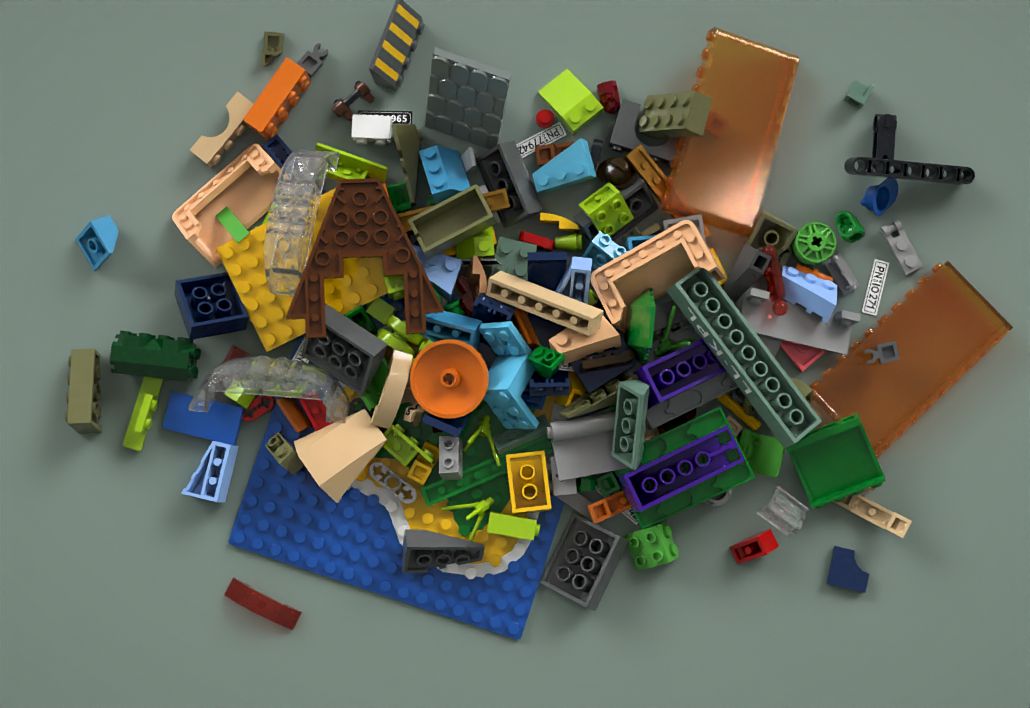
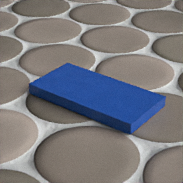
M171 391L162 428L236 445L245 408Z

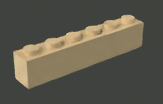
M499 271L489 277L486 293L489 297L588 336L600 329L604 312L601 309L503 271Z

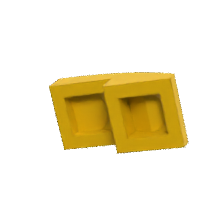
M540 213V223L559 224V232H578V225L569 219L554 214Z
M426 440L421 450L427 449L434 455L432 459L436 464L439 459V446ZM419 453L407 477L424 485L435 464L432 465Z

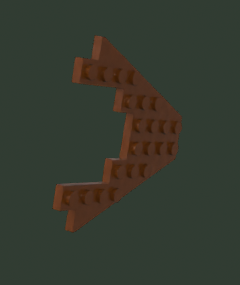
M379 178L339 179L286 315L287 320L305 319L306 339L326 338L324 279L344 278L343 259L383 257L384 277L403 276L406 334H426L425 314L444 313V309Z

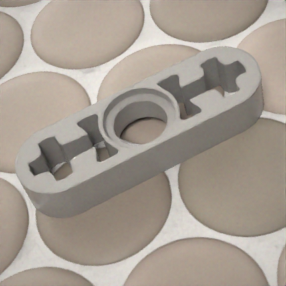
M381 462L371 464L369 474L373 479L403 503L409 504L416 500L417 491L414 487ZM381 466V471L384 474H387V471L390 472V475L385 478L384 482L381 481L384 478L380 474L374 475V467ZM395 477L398 479L399 484L396 488L388 486L389 478ZM402 483L406 485L403 487L405 491L412 490V499L408 498L405 500V494L401 491L399 494L396 493L401 488Z

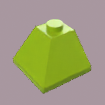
M490 227L457 244V259H471L473 255L479 259L495 258L493 228Z

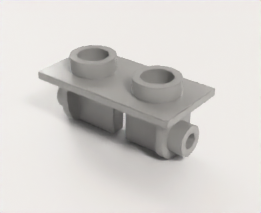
M840 253L824 262L825 267L843 295L860 286Z

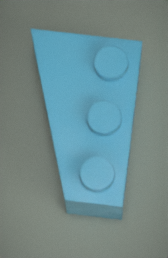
M581 138L532 174L536 190L541 194H547L597 178L588 142Z

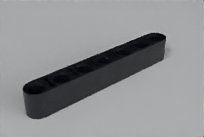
M852 157L847 159L844 164L845 171L850 175L956 185L970 184L975 179L974 170L963 166L869 157ZM855 162L858 163V169H857V170H856L855 167H854ZM874 163H875V165H876V171H875V172L873 171V168H872V166H873ZM892 165H893V167H894V172H893V173H891V171H890V168H891ZM909 167H911L912 170L910 175L908 173ZM927 169L929 170V175H928V177H927V175H926V170H927Z

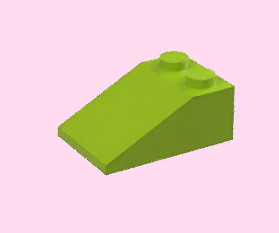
M568 69L538 91L539 95L572 136L603 113L604 107Z

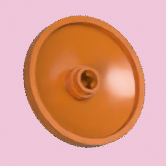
M445 339L429 344L420 351L411 367L410 386L416 401L428 413L440 418H458L472 412L483 401L488 390L489 373L483 357L474 347L460 340Z

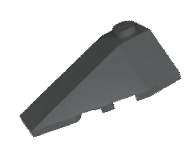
M405 529L402 573L428 572L429 568L439 567V569H443L448 564L456 563L462 565L481 561L485 546L481 543L428 530Z

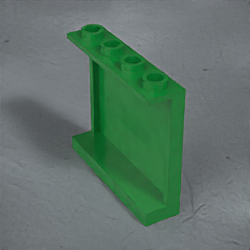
M858 413L811 430L797 443L786 447V451L791 457L809 499L811 509L815 507L817 509L823 508L831 501H842L847 495H858L864 492V489L879 487L883 484L882 482L886 481Z

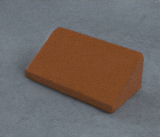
M284 396L276 400L277 405L296 433H302L311 426L310 421L293 397Z

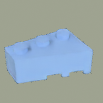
M412 244L431 285L446 300L451 302L462 270L463 260L441 253L428 259L421 247Z
M783 265L775 281L773 293L793 305L797 302L807 308L806 312L809 314L814 312L823 317L822 321L827 323L836 307L837 284L830 280L817 278L810 273H803L794 267Z

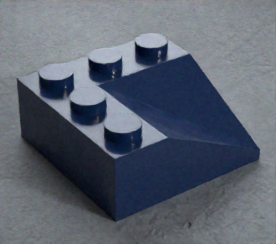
M228 272L177 280L175 282L174 295L190 340L246 330L248 314Z

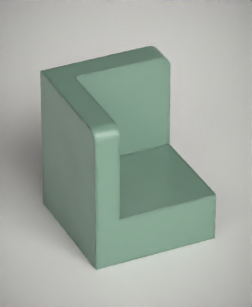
M855 80L843 100L860 109L865 104L875 85L870 84L867 87Z

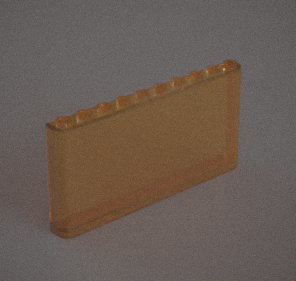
M714 27L707 33V46L701 54L702 64L696 72L697 82L691 90L712 98L704 134L699 137H684L678 140L676 144L677 155L671 163L672 173L666 181L667 191L661 199V211L679 217L702 214L704 225L746 238L752 234L799 64V56Z
M949 261L943 264L941 262L936 264L931 269L933 273L929 277L925 275L918 282L919 286L915 290L912 288L904 295L906 299L902 303L898 301L891 307L892 312L888 316L885 314L877 321L879 325L873 329L871 327L863 334L865 338L861 342L856 341L849 348L851 351L847 355L843 354L836 360L837 365L833 369L829 367L822 374L823 378L819 382L816 380L809 386L813 389V399L834 421L858 413L877 458L1013 328ZM896 341L900 360L879 364L877 359L872 364H865V361L871 360L872 356L870 353L863 354L864 350L872 349L876 351L875 345Z

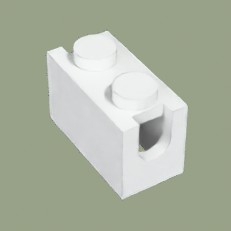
M353 115L351 135L353 141L362 145L367 144V142H375L376 145L391 143L392 118L391 116Z

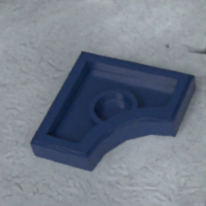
M834 546L826 584L866 593L869 573L862 571L857 565L855 550Z

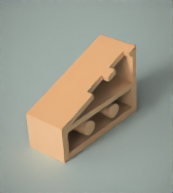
M602 316L600 329L592 335L588 336L566 328L549 339L551 350L565 355L564 365L586 358V355L597 352L599 354L611 347H621L620 334Z

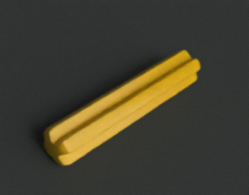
M727 393L716 398L753 431H756L761 426V422L752 415L748 416L744 412V408Z

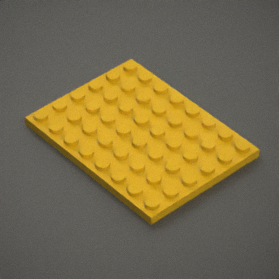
M336 188L249 231L250 234L239 243L233 239L216 248L266 352L306 333L305 319L287 320L286 315ZM383 257L343 259L344 278L324 279L325 303L342 315L360 305L363 306L388 294L382 275Z

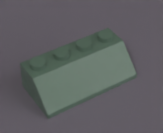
M638 379L618 382L611 456L633 470L638 468L642 460L648 396L650 393L649 385Z

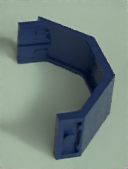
M527 252L528 281L555 292L567 269V252ZM528 312V318L540 345L551 349L549 339L567 327ZM558 370L550 379L538 375L535 371L529 380L530 396L569 395L570 379L568 378V371Z
M480 293L473 304L474 309L470 318L481 320L482 323L507 322L512 320L516 308ZM480 334L478 352L483 357L489 371L497 355L483 335ZM427 412L422 422L459 438L472 412L451 419L440 418Z

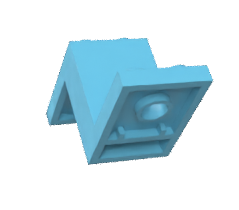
M512 321L481 323L478 330L497 355L488 371L489 385L483 400L487 402L506 429H536L539 422L521 398L523 391L535 372L527 359L533 351Z

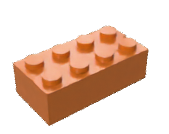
M286 57L243 118L247 126L268 141L270 138H273L278 132L280 123H284L287 120L288 112L292 106L295 107L298 104L301 93L307 91L310 87L311 79L307 71Z

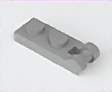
M897 219L891 225H885L880 228L904 276L923 266L900 220ZM894 231H896L898 235L895 238H893L891 235V233H893Z

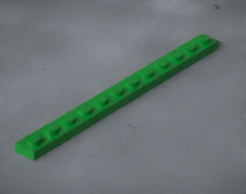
M616 405L595 414L616 411ZM546 434L498 455L501 466H497L493 457L463 470L462 480L442 479L421 488L420 490L427 507L507 473L506 455L542 450L545 451V456L553 453L551 439H548Z

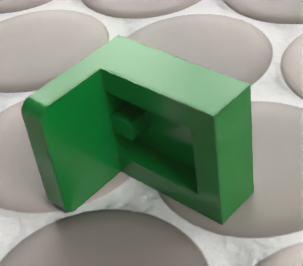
M405 181L387 186L391 203L396 212L404 213L409 208H412Z

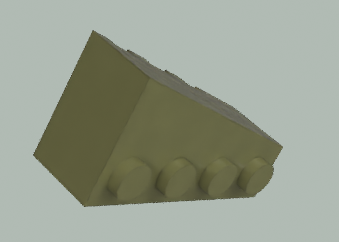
M72 349L71 356L68 359L69 367L71 368L70 374L67 377L69 393L66 395L68 411L65 413L66 423L79 434L102 433V426H98V417H101V409H99L97 399L101 397L100 385L97 383V380L101 379L100 354L96 349Z

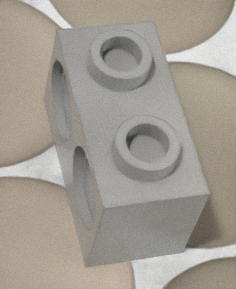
M454 435L439 436V474L443 480H462V440Z

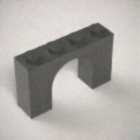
M623 99L609 147H612V150L622 153L626 151L630 153L641 144L656 164L662 162L672 169L681 168L691 137L670 138L665 144L657 147L643 144L635 133V122L641 104Z

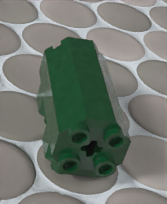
M120 331V334H116L115 338L118 341H113L110 354V364L114 365L115 369H111V373L192 382L193 379H197L198 367H196L197 360L200 359L201 349L197 348V345L193 343L194 340L184 337H178L175 340V338L166 335H158V339H156L155 335L139 333V336H137L136 333L129 331Z

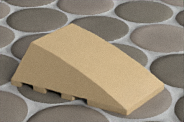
M366 409L294 441L300 460L319 487L336 503H339L344 493L353 485L354 480L364 471L368 462L375 457L387 441L379 427L370 424L372 418Z

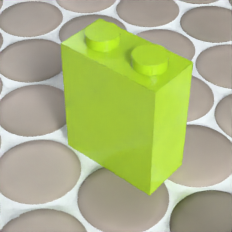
M491 511L487 532L534 540V536L538 537L540 524H537V519Z

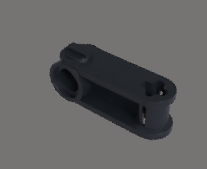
M875 115L873 121L872 158L894 160L895 132L897 127L896 115Z

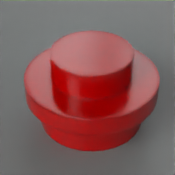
M543 109L537 113L536 123L539 127L546 129L554 124L555 116L550 110Z

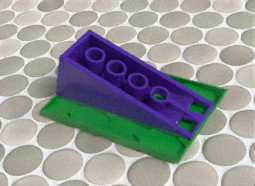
M721 406L644 442L642 460L636 470L627 466L625 469L613 471L641 529L652 526L756 478ZM662 474L665 475V480H664V481H663V479H662Z

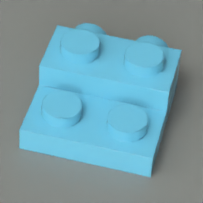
M600 231L591 241L582 257L592 258L591 267L596 270L627 251L623 246H618L614 243L609 235L603 234Z

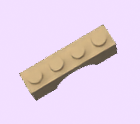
M237 91L226 105L230 116L226 130L215 137L201 135L190 151L209 167L217 165L224 151H228L233 146V140L245 131L247 124L243 121V118L253 106V103Z

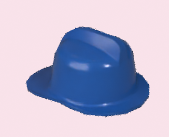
M887 178L880 185L868 187L864 198L860 202L861 205L873 211L876 216H881L897 198V180Z

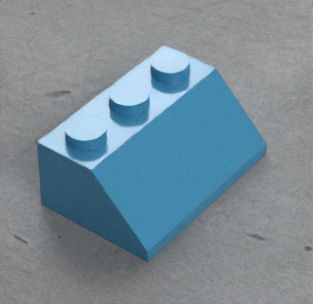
M438 145L419 151L435 205L470 187L459 151Z

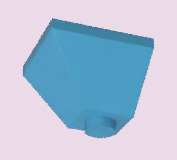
M110 215L90 221L76 238L77 243L94 271L98 270L109 258L115 247L119 231Z

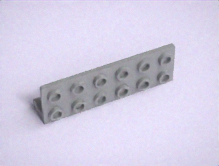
M750 288L743 292L740 313L756 334L841 355L848 353L851 327L860 322L861 314L842 310L835 314L832 313L828 322L825 323L822 321L823 317L814 312L809 314L804 306L769 298L770 292Z

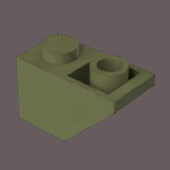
M277 432L265 445L278 463L293 475L304 466L297 455L296 448L281 433Z

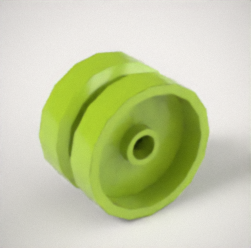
M392 314L387 319L386 324L394 332L391 333L385 328H381L376 334L377 338L388 344L392 349L409 353L413 356L415 355V350L407 345L408 342L416 347H420L422 342L426 340L420 334H406V322L404 320L401 321Z

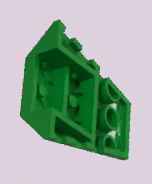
M647 288L627 306L624 341L629 349L633 350L635 357L642 365H646L652 349L656 309L653 288Z

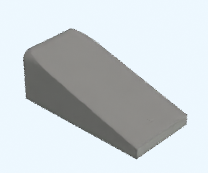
M469 147L460 157L466 175L476 174L477 172L474 150L472 147Z

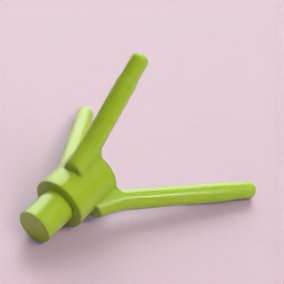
M483 415L482 421H479L477 430L469 438L463 451H466L471 446L477 436L487 437L496 464L501 466L491 436V430L489 429L491 417Z
M489 497L486 500L471 504L441 507V511L474 508L475 510L466 517V520H469L476 514L479 515L469 538V541H473L486 511L495 502L492 497Z

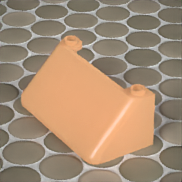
M252 144L181 205L172 215V220L185 238L216 268L223 263L216 248L234 239L216 218L220 211L227 206L242 225L248 229L270 210L274 201L279 202L282 199L284 202H293L301 194V191L259 144Z
M684 220L592 272L590 280L612 325L622 333H625L627 306L647 288H653L654 300L668 293L666 290L694 269H706L717 282L726 277L697 227L692 221Z

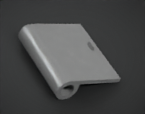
M616 411L549 423V427H546L548 439H551L559 481L627 468L625 464L611 456Z

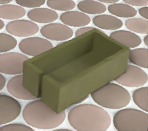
M697 91L648 95L644 102L643 112L645 114L642 115L639 121L638 132L653 139L703 136L712 98Z
M477 184L408 219L428 259L497 224Z

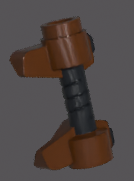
M363 81L355 83V91L345 100L340 98L334 101L332 111L338 117L344 115L348 121H351L353 113L349 106L359 97L369 103L374 101V97L370 93L371 90Z

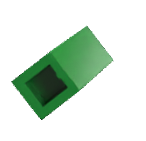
M539 345L527 359L538 375L550 379L562 367L566 357L564 354Z

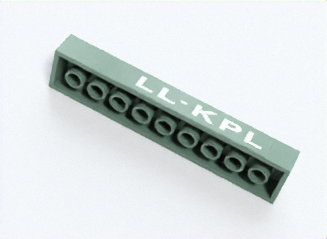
M702 268L694 269L666 290L784 448L797 443L822 422L711 273Z

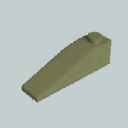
M394 124L391 126L400 155L402 170L405 174L404 178L412 206H415L420 165V141L423 140L421 129L417 130L415 124Z
M762 209L745 244L771 256L772 258L769 262L771 264L776 257L790 246L798 229L780 217Z
M623 372L588 394L586 391L560 410L558 415L572 418L615 405L617 403L618 382L637 380V374Z

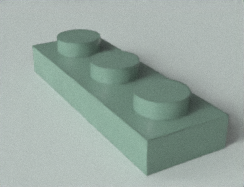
M545 414L536 417L539 422L536 429H509L493 436L492 439L498 454L501 455L546 435V427H549V422Z

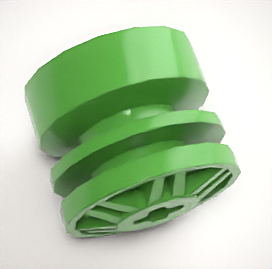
M820 222L806 224L796 233L790 244L792 246V256L798 263L804 266L821 264L833 254L836 248L834 232L829 226ZM817 240L818 244L813 246L811 242Z

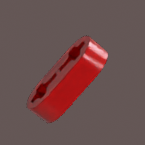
M520 231L518 241L537 245V248L552 251L555 241L524 231Z
M260 395L248 406L250 410L257 409L252 413L253 417H246L247 410L245 408L243 420L252 422L265 415L274 408L275 399L271 395ZM264 398L271 401L268 408L266 406L259 407V405L263 404Z

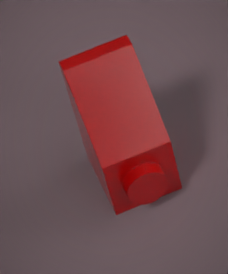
M771 529L730 546V549L737 564H741L767 555L778 548L779 545Z

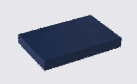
M620 335L621 347H611L599 354L596 352L586 355V358H603L602 356L608 353L619 355L623 350H628L629 347ZM634 357L629 365L588 373H580L579 365L583 359L570 362L569 364L589 394L637 364L638 361Z

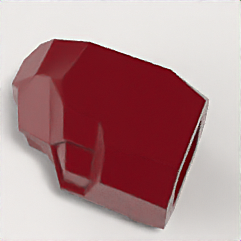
M613 80L602 82L597 85L600 104L604 107L603 110L605 112L615 114L620 108L617 83Z

